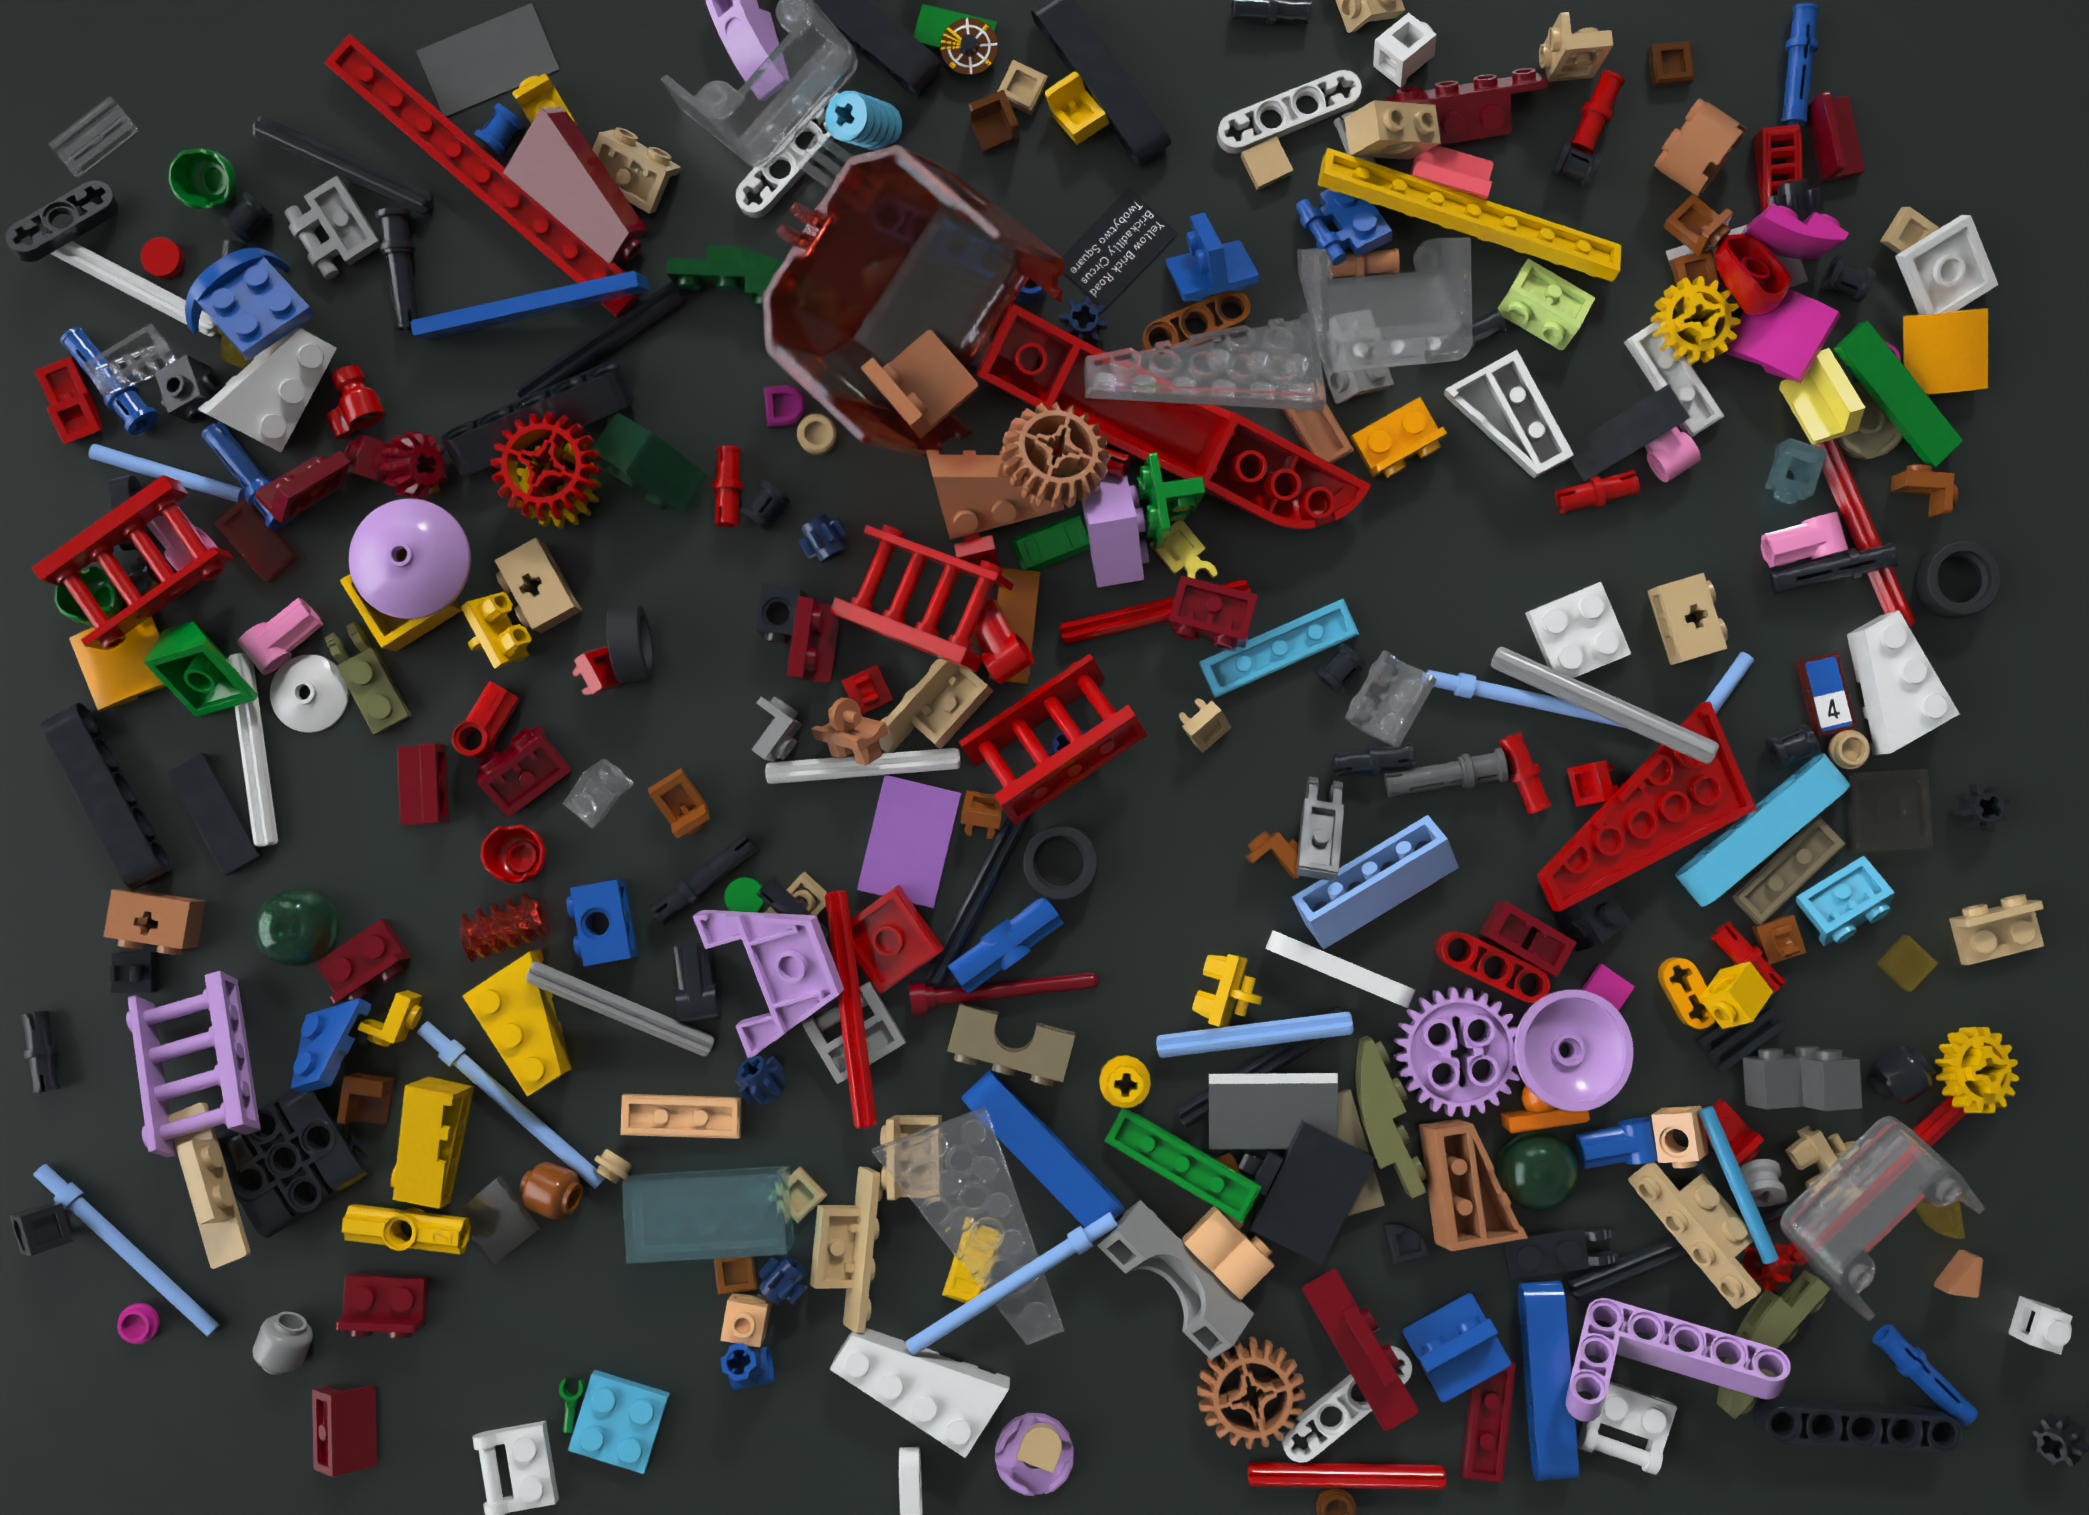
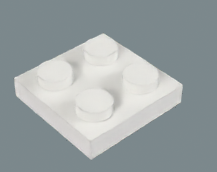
M1971 215L1957 217L1895 256L1919 314L1957 311L1999 285Z
M1601 582L1525 613L1547 666L1569 677H1577L1631 654Z

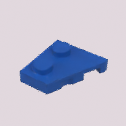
M358 998L305 1016V1021L301 1028L302 1035L298 1055L293 1066L294 1074L291 1089L304 1094L332 1085L340 1069L342 1059L348 1054L355 1038L348 1036V1033L358 1015H368L371 1009L370 1003Z

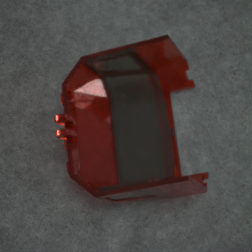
M898 144L849 157L844 167L838 172L827 194L815 208V211L796 202L789 210L797 220L807 223L802 233L783 224L776 231L779 237L793 246L780 268L772 276L770 284L763 293L766 352L860 442L928 458L926 450H938L940 453L943 442L953 436L961 440L971 434L972 431L950 413L920 439L873 385L861 367L873 357L883 368L927 330H932L967 370L1029 277L1055 300L1062 302L1063 290L1057 285L1058 277L1064 274L1065 260L1029 229L948 170L944 165Z

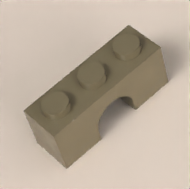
M960 1003L947 1049L948 1052L955 1053L954 1060L975 1066L978 1060L993 1064V1071L1010 1076H1015L1016 1070L1032 1074L1031 1081L1047 1086H1053L1054 1081H1064L1075 1039V1032L1037 1022L1034 1035L1028 1044L1020 1048H1010L1002 1044L996 1035L995 1026L999 1012L968 1003Z

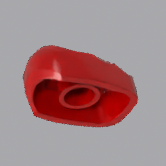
M1733 234L1727 235L1722 239L1714 256L1717 271L1726 290L1731 291V295L1736 298L1743 311L1748 315H1765L1775 310L1785 297L1792 281V277L1786 267L1762 241L1752 235Z

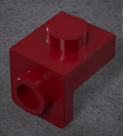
M366 435L357 436L355 441L350 440L344 453L351 461L347 473L385 484L384 481L389 473L379 468L382 464L387 463V458L381 451L386 447H391V444Z

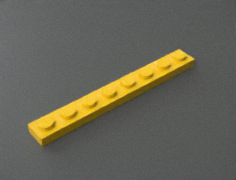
M1327 148L1322 159L1318 185L1329 188L1331 191L1344 193L1365 200L1370 204L1380 205L1401 212L1410 217H1417L1438 224L1443 228L1453 229L1477 237L1482 241L1493 242L1511 248L1516 252L1526 253L1550 261L1555 265L1578 270L1592 277H1599L1613 282L1620 272V244Z

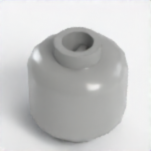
M285 1311L273 1315L263 1322L252 1352L255 1361L267 1373L281 1375L293 1372L303 1365L313 1339L312 1329L306 1319L297 1313Z

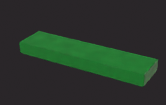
M1868 321L1860 323L1833 348L1925 465L1937 467L1963 442L1958 433Z
M1129 1108L1121 1109L1104 1141L1241 1223L1245 1222L1263 1186Z

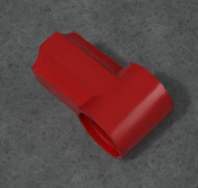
M994 599L986 601L973 633L984 652L981 657L985 667L997 683L1003 684L1034 664L1035 660L1024 640L1017 633H1014L998 602Z
M489 681L466 720L458 724L453 731L452 744L455 750L475 760H483L486 756L495 752L497 738L521 698ZM480 731L482 734L481 745L474 750H469L467 746L468 737L471 733Z

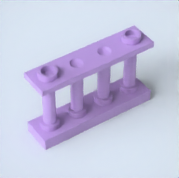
M222 971L205 975L207 989H204L203 994L155 1008L154 1003L136 995L128 997L129 1012H127L126 1021L129 1030L133 1034L145 1126L142 1128V1139L148 1148V1152L167 1158L175 1156L173 1138L225 1124L227 1129L244 1135L261 1130L238 979ZM206 1009L210 1011L212 1026L208 1032L160 1045L158 1023ZM210 1047L216 1049L218 1064L215 1065L214 1070L165 1083L163 1061ZM216 1085L221 1087L223 1103L220 1105V1108L174 1122H168V1116L170 1115L169 1099Z

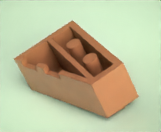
M926 450L950 540L1064 510L1062 500L1059 506L1053 510L1049 500H1044L1041 505L1037 506L1035 502L1036 496L1032 494L1022 499L1021 492L1023 487L1011 488L1010 480L1012 475L1003 474L1005 461L1001 460L1000 454L976 455V451L963 450L962 455H940L938 450Z
M1459 1119L1420 1124L1419 1132L1424 1168L1427 1175L1426 1182L1435 1244L1450 1251H1457L1528 1238L1523 1227L1519 1226L1510 1207L1511 1202L1507 1193L1502 1190L1493 1172L1495 1168L1474 1125Z

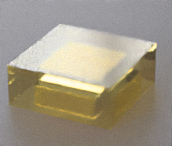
M1903 935L1876 964L1901 988L1912 992L1938 963L1910 936Z

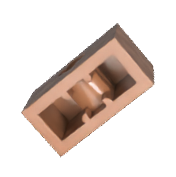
M111 889L103 937L118 939L117 946L143 949L145 943L157 945L156 952L182 955L183 949L198 947L206 901L141 890ZM151 917L152 920L158 921V927L154 924H150Z

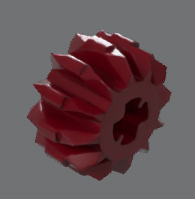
M418 431L406 432L402 436L391 438V447H386L381 451L387 458V463L382 464L379 468L389 473L384 483L389 486H395V494L409 496L412 499H424L427 495H434L440 492L439 483L449 480L443 473V468L451 464L442 459V455L446 450L445 447L436 445V438L429 434L422 435Z

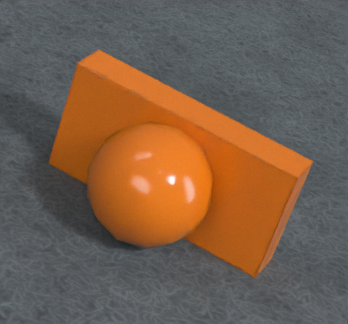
M1527 1086L1524 1087L1522 1092V1102L1525 1109L1500 1113L1502 1127L1511 1133L1584 1123L1590 1120L1588 1110L1567 1111L1552 1107L1538 1099Z

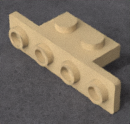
M973 633L969 641L972 643L970 650L981 656L983 650ZM941 658L937 659L921 681L906 692L901 703L891 714L881 720V722L886 723L889 732L879 739L881 749L885 753H893L915 727L939 749H942L991 695L993 690L971 670Z
M197 1103L168 1116V1122L208 1112V1104ZM211 1127L173 1138L210 1267L212 1269L220 1268L249 1256L251 1251L215 1128Z
M1655 1162L1647 1163L1628 1178L1629 1183L1634 1187L1639 1196L1644 1199L1733 1308H1739L1761 1293V1288L1735 1258L1753 1242L1749 1229L1703 1173L1680 1191Z
M862 1166L858 1168L855 1205L817 1206L810 1285L815 1289L846 1288L843 1324L855 1333H865L866 1321L871 1316L869 1288L870 1281L875 1276V1262L872 1257L874 1241L879 1236V1222L876 1216L878 1202L883 1195L880 1173L869 1167Z

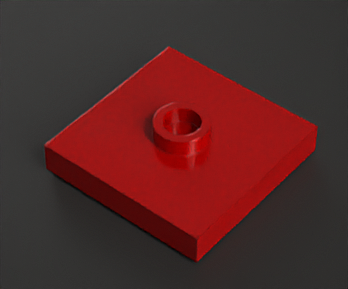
M900 885L894 887L851 918L856 962L880 995L944 950Z

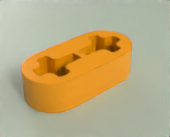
M1676 957L1666 959L1658 969V979L1678 1018L1683 1024L1692 1028L1704 1029L1711 1026L1715 1019L1706 1008L1701 1011L1703 1017L1701 1020L1697 1017L1689 1016V1012L1693 1010V1005L1688 997L1691 996L1696 1003L1703 1004L1699 998L1707 988L1697 967L1687 959ZM1674 966L1679 969H1686L1687 973L1682 976V980L1687 987L1686 990L1683 989L1680 983L1670 981V977L1674 975V970L1672 969Z

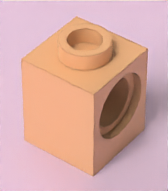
M1701 1106L1661 1108L1651 1115L1658 1163L1672 1162L1673 1168H1690L1697 1166V1161H1700L1708 1154L1705 1128L1697 1112L1702 1109ZM1674 1129L1681 1130L1687 1135L1689 1140L1688 1147L1680 1146L1675 1142L1673 1138Z
M747 1292L732 1293L727 1300L720 1341L737 1344L744 1343L748 1346L760 1348L767 1335L772 1302L764 1295Z

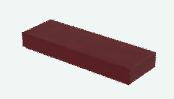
M1510 1360L1511 1365L1508 1368L1470 1388L1460 1472L1463 1479L1503 1484L1516 1363L1513 1360Z

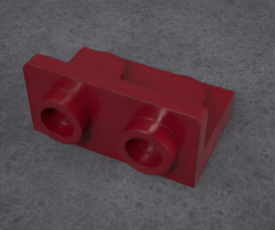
M341 451L328 458L325 456H315L258 489L255 498L282 524L342 488L351 461Z
M1181 575L1168 620L1169 628L1175 630L1176 636L1186 640L1197 641L1198 636L1214 640L1213 645L1224 650L1235 651L1236 647L1246 648L1258 595Z
M798 596L787 668V676L792 679L826 684L831 683L841 618L830 613L831 604L818 603L814 598Z
M537 725L532 730L529 728L521 730L511 739V745L500 754L497 752L489 754L478 765L479 769L476 772L477 784L507 818L571 772V766L546 738L545 731L540 725Z
M380 919L317 961L315 965L334 992L329 997L333 1004H338L358 998L363 999L371 993L368 986L379 979L382 983H385L404 971L401 964L411 957L387 920Z
M358 1273L346 1275L343 1317L336 1321V1330H348V1335L352 1337L371 1336L373 1331L388 1332V1337L396 1339L412 1337L413 1333L417 1332L427 1323L429 1276Z

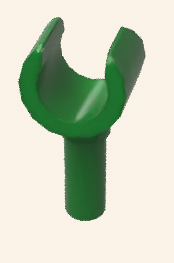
M569 1377L564 1378L559 1385V1393L566 1400L563 1424L564 1433H572L577 1401L578 1398L584 1395L587 1389L584 1379H580L579 1390L576 1395L568 1392Z

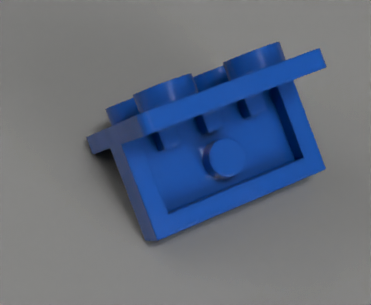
M1205 212L1190 216L1192 232L1186 233L1190 253L1166 259L1167 269L1183 301H1202L1210 295L1228 290L1240 291L1247 288L1248 285L1260 281L1259 273L1241 241L1237 240L1221 244Z
M1467 1293L1403 1329L1405 1339L1441 1402L1454 1398L1511 1365L1509 1357L1496 1337L1498 1334L1490 1318H1485L1471 1293Z

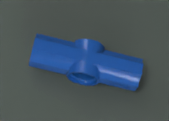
M1043 896L1027 906L1011 920L1009 918L986 933L980 938V943L947 967L968 994L990 979L999 970H1006L1027 955L1033 945L1061 926L1063 921L1051 903Z

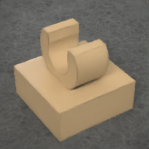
M1196 699L1194 702L1200 711L1192 718H1188L1185 713L1181 712L1179 718L1184 724L1182 727L1192 743L1203 753L1232 727L1221 709L1213 701L1206 704L1203 700Z

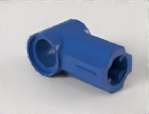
M1652 1118L1627 1119L1618 1122L1616 1127L1576 1133L1575 1145L1581 1166L1584 1169L1622 1162L1636 1165L1658 1161Z
M744 1343L729 1346L728 1352L721 1358L722 1373L728 1375L732 1390L774 1382L773 1361L768 1346L753 1349Z

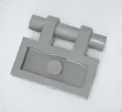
M338 176L333 177L304 196L311 207V210L307 213L302 214L296 205L284 211L286 218L290 222L289 230L295 239L302 241L309 252L307 255L308 260L313 268L321 271L326 280L332 279L339 274L338 269L333 263L334 257L340 254L348 265H352L379 248V245L382 244L345 184ZM320 225L323 226L330 237L329 240L322 244L314 233Z

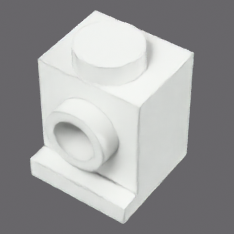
M1407 13L1375 39L1373 67L1401 88L1406 84L1407 78L1435 55L1437 34L1434 33L1427 23L1420 22L1410 13Z
M2019 1296L2008 1334L2029 1345L2061 1355L2063 1346L2071 1338L2072 1328L2070 1323L2072 1316L2061 1311L2059 1308ZM2031 1311H2034L2035 1316L2030 1332H2027L2026 1328Z

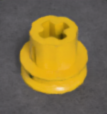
M1128 1055L1116 1056L1109 1060L1102 1068L1099 1077L1100 1090L1105 1099L1113 1106L1120 1108H1130L1140 1104L1148 1095L1151 1086L1150 1074L1145 1065L1137 1058ZM1124 1073L1130 1074L1131 1081L1136 1082L1135 1087H1130L1128 1092L1123 1093L1120 1087L1114 1085L1115 1080H1122Z

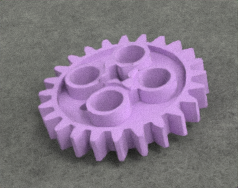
M1455 987L1448 988L1447 998H1444L1439 991L1434 990V1002L1431 1004L1420 997L1418 1001L1422 1010L1419 1013L1407 1009L1408 1015L1413 1020L1411 1024L1400 1022L1398 1024L1402 1030L1407 1032L1406 1036L1394 1038V1042L1403 1046L1404 1051L1394 1054L1393 1058L1406 1064L1397 1071V1074L1401 1077H1411L1404 1087L1408 1091L1420 1088L1416 1096L1418 1102L1423 1103L1431 1097L1429 1108L1436 1112L1444 1104L1445 1114L1451 1117L1457 1106H1459L1461 1114L1465 1117H1469L1471 1105H1474L1480 1113H1485L1484 1101L1487 1099L1498 1106L1500 1103L1496 1093L1499 1090L1509 1095L1512 1093L1505 1084L1507 1079L1516 1081L1520 1079L1516 1073L1511 1071L1513 1066H1517L1514 1056L1515 1041L1512 1038L1516 1036L1518 1027L1507 1026L1513 1018V1014L1505 1012L1499 1015L1498 1012L1501 1009L1502 1003L1498 1000L1493 1001L1487 1006L1488 994L1481 991L1476 999L1473 1000V990L1469 987H1465L1461 997H1459ZM1454 1016L1459 1018L1458 1042L1467 1048L1466 1053L1460 1054L1462 1072L1465 1076V1085L1463 1087L1459 1086V1060L1451 1055V1050L1457 1049L1458 1046L1452 1024ZM1481 1019L1485 1025V1032L1481 1038L1471 1040L1468 1035V1027L1474 1020ZM1442 1023L1446 1030V1036L1440 1043L1432 1044L1428 1038V1031L1434 1024ZM1486 1059L1489 1064L1488 1074L1482 1079H1475L1472 1074L1474 1063L1478 1060ZM1441 1063H1447L1450 1069L1448 1079L1442 1083H1435L1432 1078L1434 1067Z

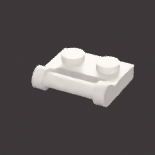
M1610 1381L1600 1416L1593 1421H1583L1577 1441L1578 1449L1590 1453L1597 1450L1640 1465L1643 1471L1656 1475L1662 1465V1453L1677 1406L1672 1402ZM1602 1423L1648 1439L1645 1450L1599 1435L1600 1424Z
M546 1421L485 1431L472 1437L474 1449L479 1450L487 1502L483 1504L485 1515H504L509 1512L557 1503L559 1496ZM505 1444L513 1490V1495L503 1497L495 1451V1446Z

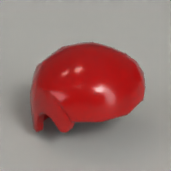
M521 824L507 827L498 826L483 840L480 857L485 870L494 878L506 884L516 885L529 882L541 874L546 866L547 849L542 837L529 827L526 828Z

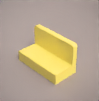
M1830 348L1821 350L1818 353L1809 372H1807L1801 383L1789 379L1781 381L1779 389L1811 444L1817 445L1858 431L1865 406Z

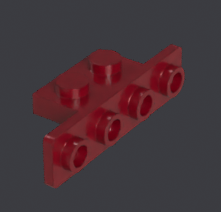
M1524 68L1512 71V77L1497 79V75H1480L1473 78L1474 83L1459 85L1458 81H1443L1436 83L1435 89L1420 91L1419 87H1405L1396 91L1397 95L1386 97V101L1435 105L1441 141L1439 145L1512 134L1510 94L1548 88V79L1540 73H1536V69Z
M1331 1269L1304 1285L1302 1291L1383 1430L1389 1431L1416 1415L1418 1408L1395 1370L1401 1366V1363L1389 1343L1383 1347L1380 1345L1373 1333L1380 1329L1368 1307L1360 1311L1337 1270Z

